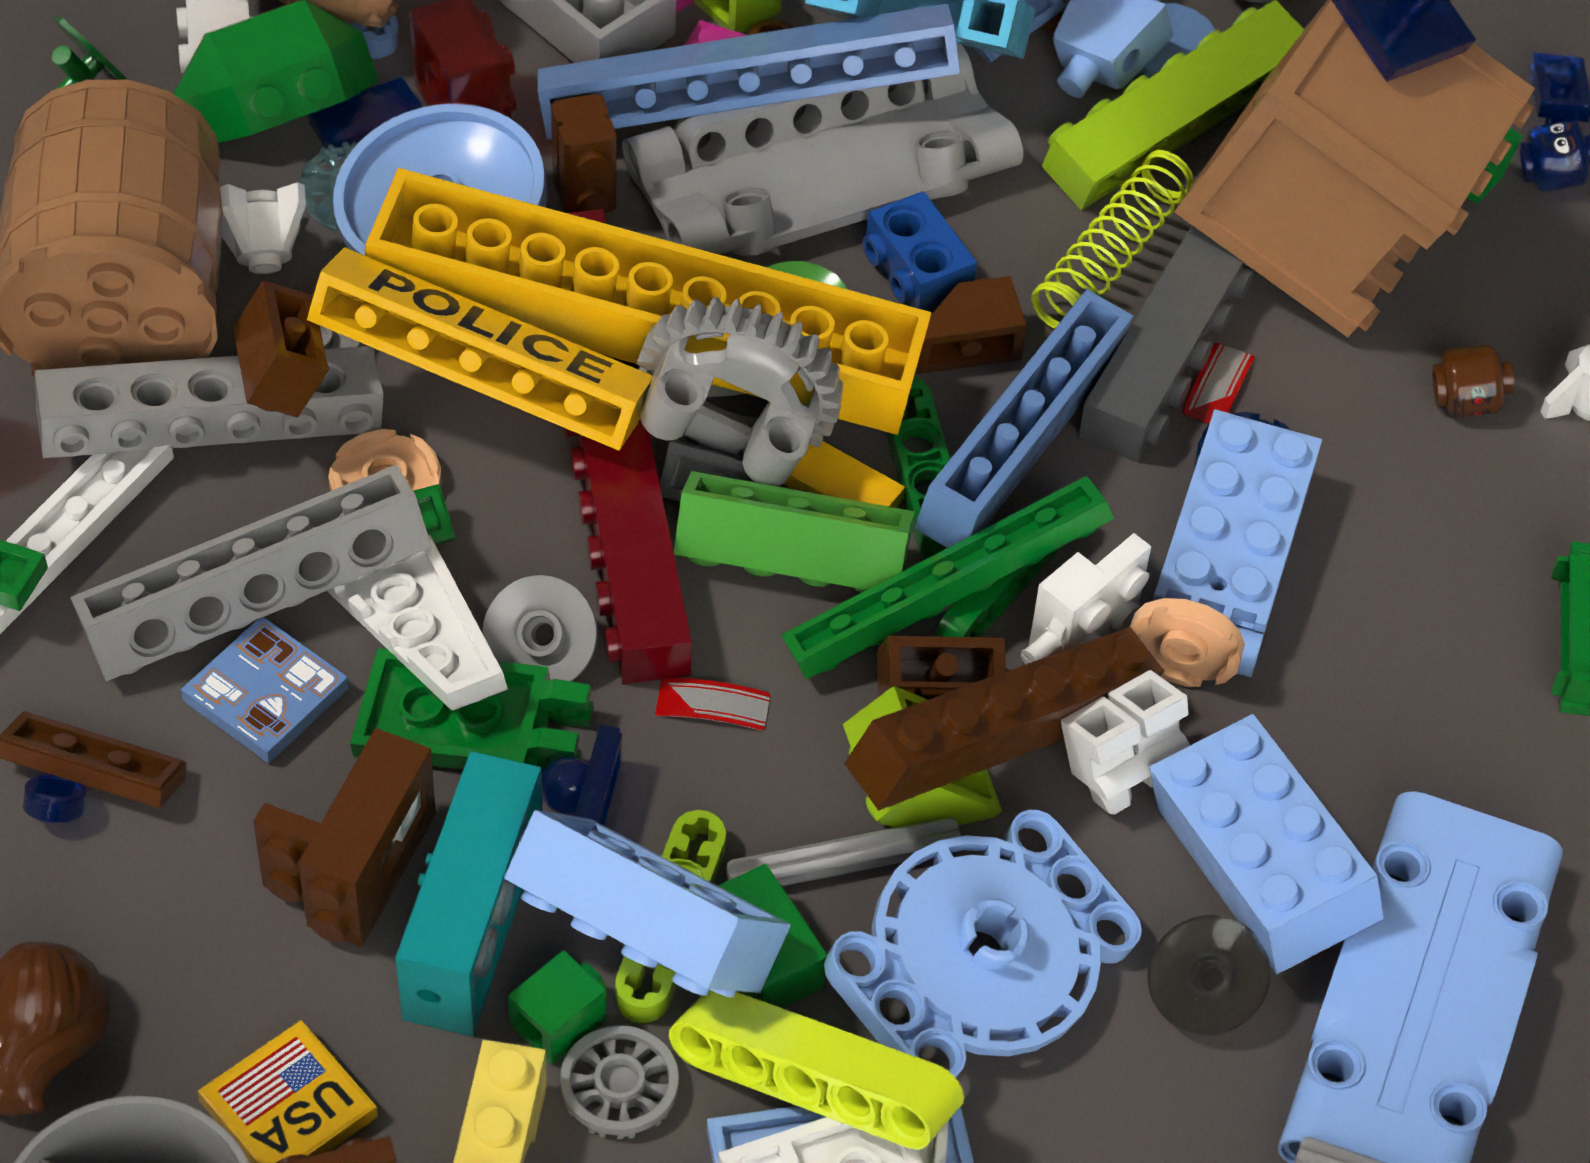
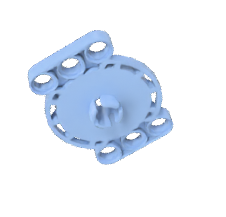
M1026 810L1019 813L1004 833L1003 840L995 837L966 835L938 840L914 852L894 871L878 898L872 922V935L861 931H850L841 935L827 954L824 968L825 975L830 984L879 1044L920 1058L919 1051L925 1046L937 1047L946 1053L950 1062L949 1072L957 1078L965 1065V1051L977 1055L1008 1057L1036 1051L1061 1038L1085 1012L1097 988L1101 962L1117 963L1124 960L1140 940L1142 929L1140 920L1132 908L1061 825L1048 813L1040 810ZM1024 828L1038 831L1046 841V851L1039 853L1027 850L1019 841L1018 831ZM966 850L984 852V855H966L953 858L951 853ZM933 858L934 866L928 868L917 879L908 874L915 866ZM1061 874L1076 876L1085 886V897L1073 899L1066 896L1058 887L1057 876ZM896 888L901 902L893 917L886 916L890 896ZM1110 920L1119 925L1125 935L1124 944L1112 945L1106 943L1097 932V922ZM975 932H983L998 941L1002 951H997L984 945L973 956L968 948L977 936ZM846 950H855L862 953L870 963V974L865 976L849 974L840 963V953ZM1086 973L1083 993L1079 1000L1076 1001L1069 994L1077 980V975ZM895 998L903 1002L909 1010L910 1021L903 1025H896L887 1021L880 1012V1000ZM1052 1016L1066 1017L1059 1025L1041 1034L1039 1028Z

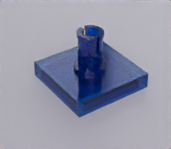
M1331 0L1386 82L1465 53L1476 41V38L1450 0Z

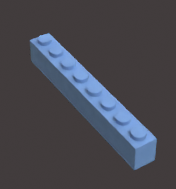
M947 3L538 69V96L548 140L552 139L551 104L561 99L591 94L603 95L609 112V118H611L614 129L955 75L960 74L954 23Z

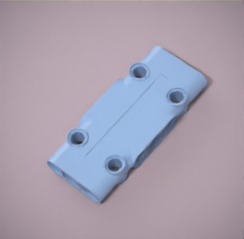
M1405 792L1395 799L1372 867L1378 876L1384 919L1344 940L1310 1043L1313 1044L1278 1145V1153L1286 1162H1295L1300 1143L1304 1137H1312L1386 1163L1471 1162L1480 1129L1487 1115V1106H1490L1503 1073L1536 963L1538 952L1534 951L1542 924L1548 913V903L1563 857V849L1556 840L1544 833L1425 793ZM1390 876L1399 877L1403 879L1405 882L1397 881L1391 878ZM1508 916H1513L1521 920L1522 922L1514 921L1510 919ZM1321 1074H1333L1339 1077L1342 1082H1331ZM1442 1116H1452L1458 1119L1463 1126L1452 1125Z

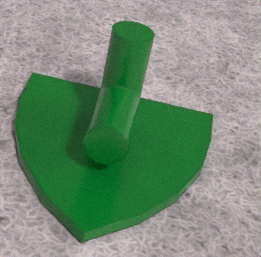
M58 15L56 16L54 22L86 54L84 59L81 60L69 47L64 45L57 47L53 51V62L67 75L56 89L85 80H93L102 69L116 80H128L67 21Z

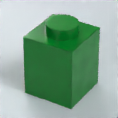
M563 950L508 994L509 1026L531 1047L545 1049L546 1061L553 1065L579 1039L594 1031L606 1021V984L591 965L587 963L579 965Z

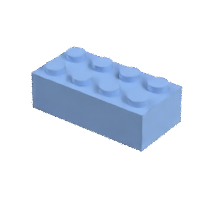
M1254 714L1149 766L1158 811L1276 975L1384 919L1377 874Z
M534 810L504 879L524 889L521 899L530 905L550 913H555L557 908L574 916L571 926L576 930L599 940H605L607 935L624 943L621 953L629 959L652 968H656L659 962L675 971L672 979L673 982L703 996H707L709 990L730 998L735 996L736 991L760 993L791 924L602 824L587 818Z

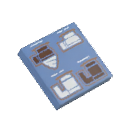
M262 617L256 620L180 690L184 703L269 764L349 689V682L345 674Z

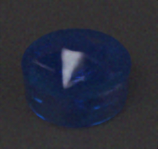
M51 774L39 775L25 784L23 810L32 818L44 822L65 823L74 821L84 813L86 789L80 783Z

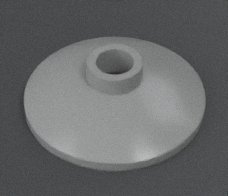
M535 575L514 581L499 592L487 610L482 634L497 661L546 666L549 668L551 680L560 679L573 682L584 672L594 655L597 645L598 628L596 617L589 601L576 587L556 577ZM549 624L553 628L554 637L548 645L542 646L536 640V631L541 625Z

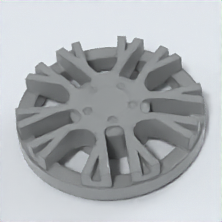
M609 1026L588 1033L571 1047L565 1056L561 1068V1093L569 1115H573L579 1122L587 1126L590 1133H599V1136L604 1138L606 1134L617 1135V1139H623L625 1136L631 1139L635 1138V1133L646 1130L653 1125L658 1127L661 1121L668 1116V1112L674 1105L678 1092L679 1074L673 1054L655 1035L636 1027ZM615 1040L637 1042L631 1056L621 1053L617 1054L615 1052ZM599 1043L607 1055L602 1060L593 1049V1046ZM651 1051H654L657 1055L642 1066L640 1061ZM579 1059L595 1068V1073L584 1075L574 1073L572 1070ZM667 1071L669 1082L668 1084L651 1083L646 1078L649 1075ZM594 1087L593 1090H587L576 1094H573L572 1091ZM643 1093L661 1100L660 1103L657 1104L654 1101L642 1096ZM595 1102L603 1105L597 1116L587 1111L584 1107ZM632 1107H637L646 1114L630 1120L627 1111ZM610 1108L620 1109L619 1121L608 1120Z

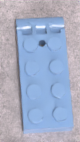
M1214 409L1153 601L1162 598L1187 599L1208 605L1227 616L1240 630L1245 643L1237 674L1252 678L1314 473L1322 439Z

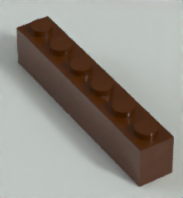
M1128 627L874 719L844 764L879 811L1064 739L1061 719L1102 696L1109 700V692L1149 670L1161 676L1164 669L1133 629Z

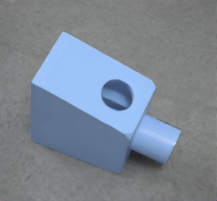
M1070 0L1053 36V43L1060 65L1065 68L1057 79L1060 88L1076 98H1082L1093 81L1116 90L1124 88L1174 35L1166 4L1156 0Z

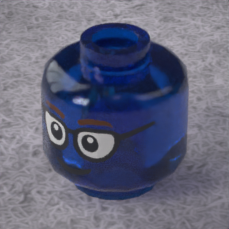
M1574 120L1531 128L1527 134L1526 141L1519 144L1520 161L1525 182H1534L1536 188L1541 192L1583 185L1589 177L1590 134L1584 135L1581 126Z

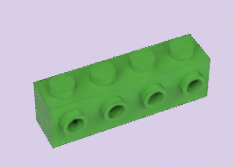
M691 471L681 494L674 555L688 557L691 562L702 566H716L722 563L744 567L745 571L756 576H772L777 573L798 577L802 582L811 586L825 587L837 584L853 587L859 593H862L906 569L915 511Z

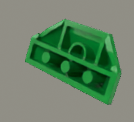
M298 0L205 33L178 87L174 89L172 94L200 111L216 134L218 143L250 136L347 101L379 82L362 31L306 0Z

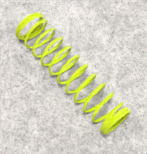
M1163 150L1152 151L1142 161L1141 167H1138L1132 173L1131 179L1127 180L1121 186L1120 192H1117L1111 198L1110 204L1100 211L1099 217L1089 224L1088 230L1078 237L1077 243L1073 244L1067 250L1066 256L1056 263V268L1045 276L1044 283L1039 284L1032 292L1031 301L1033 308L1042 321L1054 329L1060 323L1046 313L1039 302L1040 291L1045 290L1046 297L1051 306L1064 317L1067 313L1054 303L1049 290L1062 295L1072 306L1081 297L1076 290L1061 283L1059 275L1061 272L1070 273L1080 287L1085 290L1088 289L1098 296L1106 294L1110 290V282L1117 281L1121 277V269L1128 268L1132 264V256L1138 255L1142 251L1143 243L1149 242L1153 238L1154 230L1160 229L1164 225V217H1169L1174 213L1175 204L1181 203L1194 184L1192 171L1186 162L1179 156ZM1160 157L1177 165L1186 176V189L1184 190L1182 183L1176 175L1165 168L1149 165L1150 160ZM1150 169L1166 173L1174 179L1181 191L1175 192L1163 187L1154 179ZM1141 172L1142 178L1136 177ZM1135 182H1144L1154 197L1170 204V209L1166 213H1162L1161 208L1154 200L1136 191ZM1129 185H1131V190H1126V188ZM1157 193H1159V194H1161V195L1167 197L1169 200L1163 198L1162 196L1158 195ZM1124 195H1134L1136 201L1144 210L1160 217L1159 223L1152 226L1149 219L1141 211L1125 204ZM1120 197L1121 203H1115V201ZM1139 197L1151 203L1158 212L1147 207ZM1122 207L1134 223L1142 228L1149 229V235L1146 238H1141L1133 226L1114 216L1113 208ZM1109 210L1110 216H1104V214ZM1129 210L1138 214L1146 222V224H1143L1142 222L1137 220L1129 212ZM1112 220L1116 228L1124 236L1138 242V248L1135 251H1130L1121 238L1104 230L1103 221ZM1099 222L1100 229H1093L1094 226ZM1118 223L1130 229L1136 237L1127 233ZM1102 233L1112 248L1128 255L1127 261L1124 264H1119L1110 251L1093 243L1092 234ZM1088 235L1089 242H1082ZM1108 236L1119 242L1125 250L1115 245ZM1091 246L1094 253L1103 262L1117 268V274L1114 277H1108L1100 265L1091 259L1083 257L1081 247ZM1077 248L1078 255H1071ZM1097 249L1108 255L1114 263L1106 259ZM1070 260H1081L1084 267L1092 275L1106 281V287L1103 290L1097 291L1096 286L1090 279L1072 270ZM1065 261L1068 269L1061 268ZM1087 262L1097 268L1102 275L1094 271ZM1053 275L1056 276L1057 282L1050 281ZM1077 276L1080 277V278H1081L1082 280H1084L1085 282H1087L1088 285H1089L1091 288H1089L1088 286H1086L1085 284H1083V283L1077 278Z

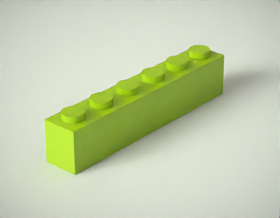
M1273 0L1259 10L1255 7L1249 8L1236 19L1232 27L1222 33L1218 29L1212 31L1189 54L1185 55L1183 52H1179L1172 56L1157 74L1150 78L1146 75L1138 77L1126 88L1123 95L1112 102L1109 98L1103 99L1080 122L1075 125L1067 122L1060 126L1048 140L1050 147L1041 167L1081 211L1131 179L1132 173L1138 167H1141L1142 161L1150 152L1163 150L1173 153L1248 105L1263 82L1304 29L1277 0ZM1153 158L1150 160L1149 165H1154L1163 158Z

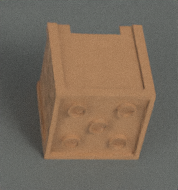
M1327 0L1263 82L1174 212L1346 337H1349L1357 327L1366 332L1380 312L1372 303L1380 288L1390 294L1403 275V272L1395 267L1398 259L1401 258L1409 263L1420 246L1427 250L1446 230L1453 235L1459 231L1469 215L1468 212L1461 208L1462 204L1470 192L1479 197L1493 176L1485 170V167L1489 161L1498 166L1512 144L1503 138L1512 124L1521 128L1535 108L1527 102L1535 88L1414 0Z

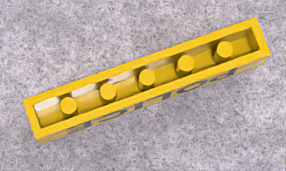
M345 247L321 270L307 320L619 451L639 422L641 408L653 377L648 373Z

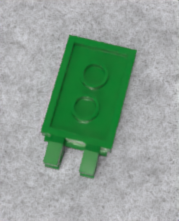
M378 648L350 741L353 757H359L374 729L377 728L431 748L432 766L464 770L469 753L472 751L539 766L549 774L578 776L582 760V750L577 749L580 740L579 733L548 728V724L551 718L561 726L590 727L594 711L593 701H589L591 685L560 679L551 680L549 668L546 666L497 661L503 671L508 689L452 711L388 649Z

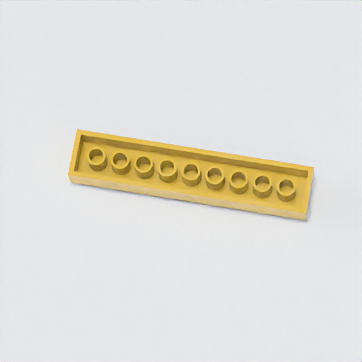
M402 168L397 169L365 244V256L602 355L637 364L646 336L651 328L656 326L662 315H670L676 306L682 305L688 309L693 300H699L706 307H709L714 297H718L724 306H732L733 301L739 298L743 308L753 310L760 303L761 312L771 316H775L782 311V321L789 325L800 321L803 328L801 334L804 336L818 335V349L828 348L832 351L831 363H836L840 367L839 379L844 383L838 419L895 435L899 433L932 313ZM724 333L723 337L697 340L695 335H691L684 351L701 353L724 350L727 347L730 333ZM796 372L789 380V383L794 388L799 401L806 406L812 400L815 387L811 391H807L802 378ZM718 377L713 378L712 385L759 397Z

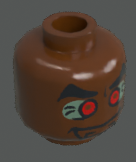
M1492 345L1451 348L1442 354L1439 364L1432 365V383L1436 406H1445L1446 411L1453 418L1498 413L1504 404V394L1514 393L1511 361L1501 362L1499 353Z

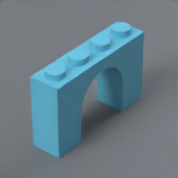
M1024 0L805 1L806 4L829 16L842 19H853L948 3L954 23L956 43L1019 59H1024L1035 9Z

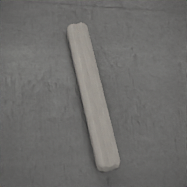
M945 817L733 859L727 863V879L729 881L766 863L780 885L786 886L901 863L907 860L914 852L938 840L960 837L961 834L955 818Z

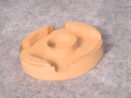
M379 429L361 433L341 446L336 453V460L332 464V468L330 466L328 476L330 491L396 464L413 491L440 484L441 487V467L436 452L422 438L412 434L408 438L397 435L396 430Z
M1162 598L1147 602L1134 613L1130 627L1164 669L1160 677L1167 682L1185 687H1201L1203 680L1210 681L1216 679L1215 686L1226 683L1237 674L1245 643L1240 630L1224 614L1208 605L1176 598Z

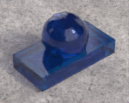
M599 725L589 765L587 762L575 757H561L548 764L541 775L542 799L551 811L563 815H574L575 817L592 819L605 826L622 764V733L620 728Z

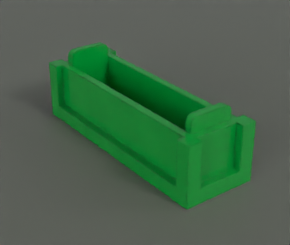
M1571 541L1568 556L1557 557L1551 572V578L1559 581L1560 672L1555 676L1551 693L1555 696H1560V713L1590 716V543Z

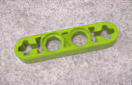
M693 810L686 812L673 825L662 857L714 884L725 854L726 829L724 823L717 815L709 811ZM698 833L708 836V841H703L697 854V863L688 860L690 841L695 840ZM624 955L615 982V1002L618 1011L625 1018L637 1023H648L659 1019L669 1008L677 984L672 979L675 971L659 962L656 968L648 967ZM645 967L654 971L652 992H648L644 1000L636 999L633 997V990H639L645 977Z

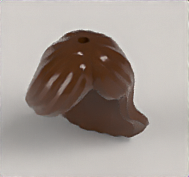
M25 942L12 947L0 959V1114L18 1117L22 1114L33 1115L34 1113H43L46 1109L44 1100L46 1089L52 1079L96 1046L106 1031L109 1008L101 974L89 959L70 946L49 942Z

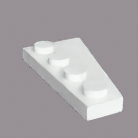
M428 535L432 548L417 553L406 561L393 563L361 576L350 584L340 585L327 591L448 708L454 711L508 688L502 669L434 541Z

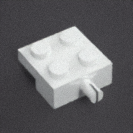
M1133 533L1098 564L1094 565L1077 552L1041 582L1038 587L1029 646L1023 649L1020 655L1023 663L1026 665L1130 627L1134 613L1141 608L1139 604L1142 589L1149 579V573L1146 570L1151 546Z

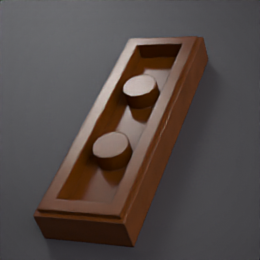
M23 711L0 734V759L159 809L182 784L186 776L187 762L26 711Z

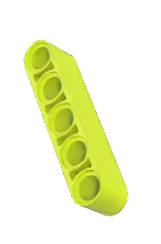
M709 990L707 996L702 995L669 1029V1039L672 1047L688 1064L907 1148H925L964 1101L963 1089L956 1077L947 1069L937 1064L736 992L735 996L730 998Z

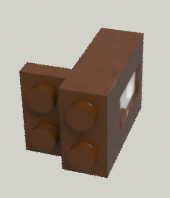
M375 728L321 823L265 802L261 807L253 824L263 887L268 888L271 893L282 900L289 902L303 901L307 927L312 928L320 937L336 943L344 940L363 947L436 815L431 748Z

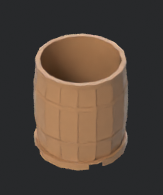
M85 80L50 91L24 113L14 136V151L9 172L3 186L4 196L0 216V348L7 356L12 355L13 351L18 357L31 364L30 375L34 377L35 370L208 358L218 340L219 324L215 293L219 285L223 216L219 182L220 158L216 134L200 111L167 90L132 80Z

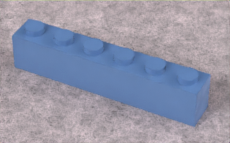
M1086 289L929 485L914 529L946 548L985 529L1093 390L1127 334L1134 316Z

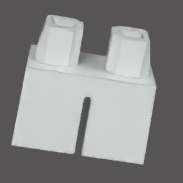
M1152 670L1109 692V700L1102 696L1060 720L1071 774L1089 787L1093 801L1109 814L1115 815L1131 805V787L1142 781L1148 786L1153 787L1149 766L1190 746L1179 727V720L1189 715L1187 695Z

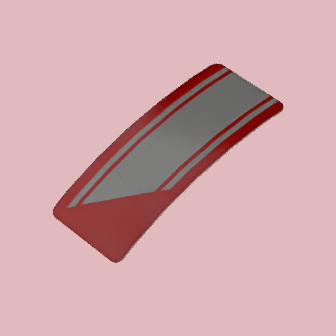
M1215 343L1203 370L1199 373L1182 414L1210 424L1214 409L1229 413L1255 356L1220 343Z
M664 678L660 685L655 715L658 717L671 716L708 719L763 731L767 719L770 694L762 690L719 681Z

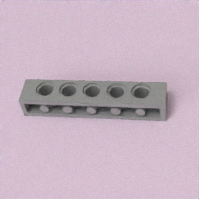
M362 346L325 349L329 371L298 418L276 411H265L246 402L238 356L35 370L36 411L43 458L73 457L152 450L154 447L170 445V448H187L360 434L379 430L382 426L383 388L374 348Z
M396 464L70 598L91 650L107 682L121 675L134 673L143 666L177 652L190 650L197 644L230 630L243 628L252 621L281 609L297 606L306 599L340 585L350 584L359 577L390 564L406 561L413 555L432 548L416 495Z

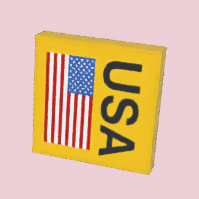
M302 1020L197 1091L200 1103L215 1121L225 1128L236 1140L251 1163H276L291 1155L303 1154L310 1157L329 1152L378 1117L377 1106Z

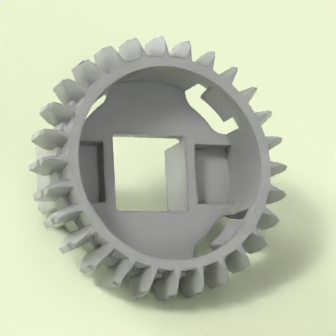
M714 297L711 300L709 307H706L699 300H693L688 309L680 305L676 306L670 315H662L656 326L652 327L646 336L637 365L640 366V371L648 373L653 377L641 408L640 419L644 428L656 438L666 441L676 440L680 437L682 439L689 438L700 447L743 458L744 470L753 481L778 487L786 482L802 457L806 455L809 444L819 447L821 446L823 436L831 435L834 423L837 422L841 409L840 404L843 394L844 383L839 379L840 367L836 363H831L832 351L828 348L818 349V335L804 336L801 334L803 329L802 323L800 321L792 325L782 321V311L775 316H771L761 312L760 303L755 306L754 310L743 308L739 298L733 301L732 306H724L718 297ZM724 333H730L727 347L724 350L701 353L684 351L691 335H695V338L700 340L723 337ZM796 372L802 378L807 391H811L815 387L812 400L806 406L799 401L794 388L789 383V380ZM718 377L769 402L759 417L744 416L719 408L706 401L713 378Z

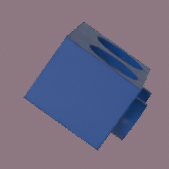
M924 191L868 212L867 232L863 238L865 255L873 266H879L889 280L895 298L899 302H905L907 306L929 311L933 314L958 283L975 280L977 261Z

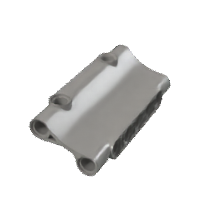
M956 43L960 74L899 83L890 93H888L890 85L855 90L851 100L843 107H841L843 97L849 92L680 118L674 130L671 127H665L624 139L622 146L628 173L651 204L668 241L719 255L733 252L743 256L762 254L780 245L868 219V212L922 191L926 193L930 200L957 195L968 189L969 180L1019 166L1023 161V147L1014 124L990 108L980 95L975 84L968 53L960 43ZM806 104L804 114L798 120L793 121L795 112L799 107ZM759 118L756 129L752 133L745 135L747 126L751 121ZM711 132L709 142L704 147L697 149L700 138Z

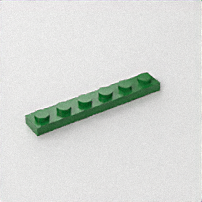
M1085 476L781 634L806 680L818 673L836 668L843 660L870 646L882 644L887 636H892L894 633L921 619L936 616L946 606L965 596L988 589L996 580L1023 566L1038 563L1048 553L1075 539H1082L1091 535L1098 527L1113 520L1114 516L1107 500L1091 480Z

